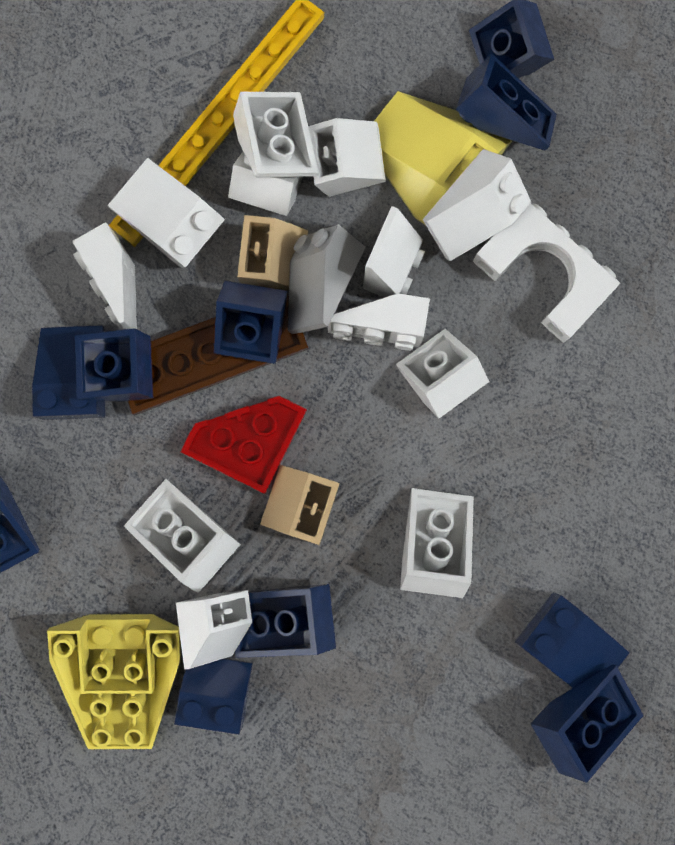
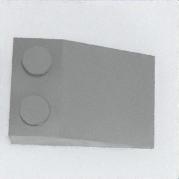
M339 224L303 235L294 245L295 253L290 261L288 331L291 334L329 326L364 252L365 246Z

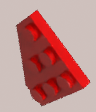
M281 396L267 399V401L246 406L210 420L195 423L180 452L266 494L307 409Z

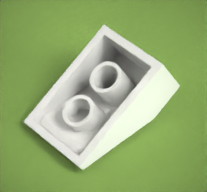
M240 92L233 118L239 144L255 176H317L319 172L301 93Z
M483 149L422 220L445 258L451 261L511 226L520 214L525 211L531 200L512 159Z
M149 158L143 162L107 205L180 268H185L225 220L204 200Z
M391 206L366 263L363 289L384 298L397 293L407 295L413 279L408 278L412 267L418 269L425 251L420 250L423 239L399 209Z
M167 479L161 483L124 525L181 583L197 593L201 591L241 545Z
M411 489L400 590L458 598L464 597L471 585L474 496Z

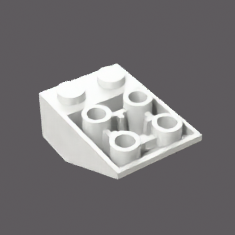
M105 222L72 241L78 250L73 255L82 270H86L91 278L93 277V279L89 280V283L97 296L101 297L106 304H109V306L105 307V311L114 325L117 324L120 330L137 329L135 265L120 239Z
M397 293L336 313L329 323L328 333H333V338L351 341L352 337L364 338V343L381 346L383 342L395 343V348L411 351L413 347H419L424 338L430 298Z

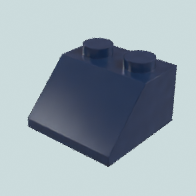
M512 0L469 29L479 64L492 53L516 77L520 78L532 74L555 60L537 3L527 0Z
M224 281L216 301L214 354L276 364L285 317L287 291Z
M136 328L75 335L78 400L132 401L153 398L151 339L149 335Z
M224 658L186 669L179 692L174 725L239 735L244 723L253 663Z

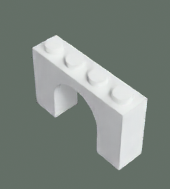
M530 203L511 226L495 234L481 248L473 262L490 278L496 281L519 256L526 252L541 250L558 257L568 273V289L563 299L541 323L564 343L574 335L618 287L620 282L615 279L616 275L609 267L601 266L593 259V255L588 248L583 245H577L570 239L569 232L563 226L555 225L551 222L543 208L537 204L532 205Z

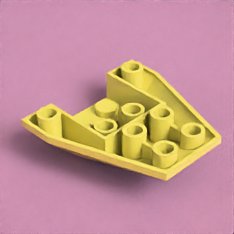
M397 91L374 120L378 123L385 176L412 215L424 225L425 223L422 219L483 149L502 155L513 141L478 130L473 124L464 121L456 110Z
M89 614L50 627L47 630L49 661L87 748L152 749L181 659L179 627L154 614Z

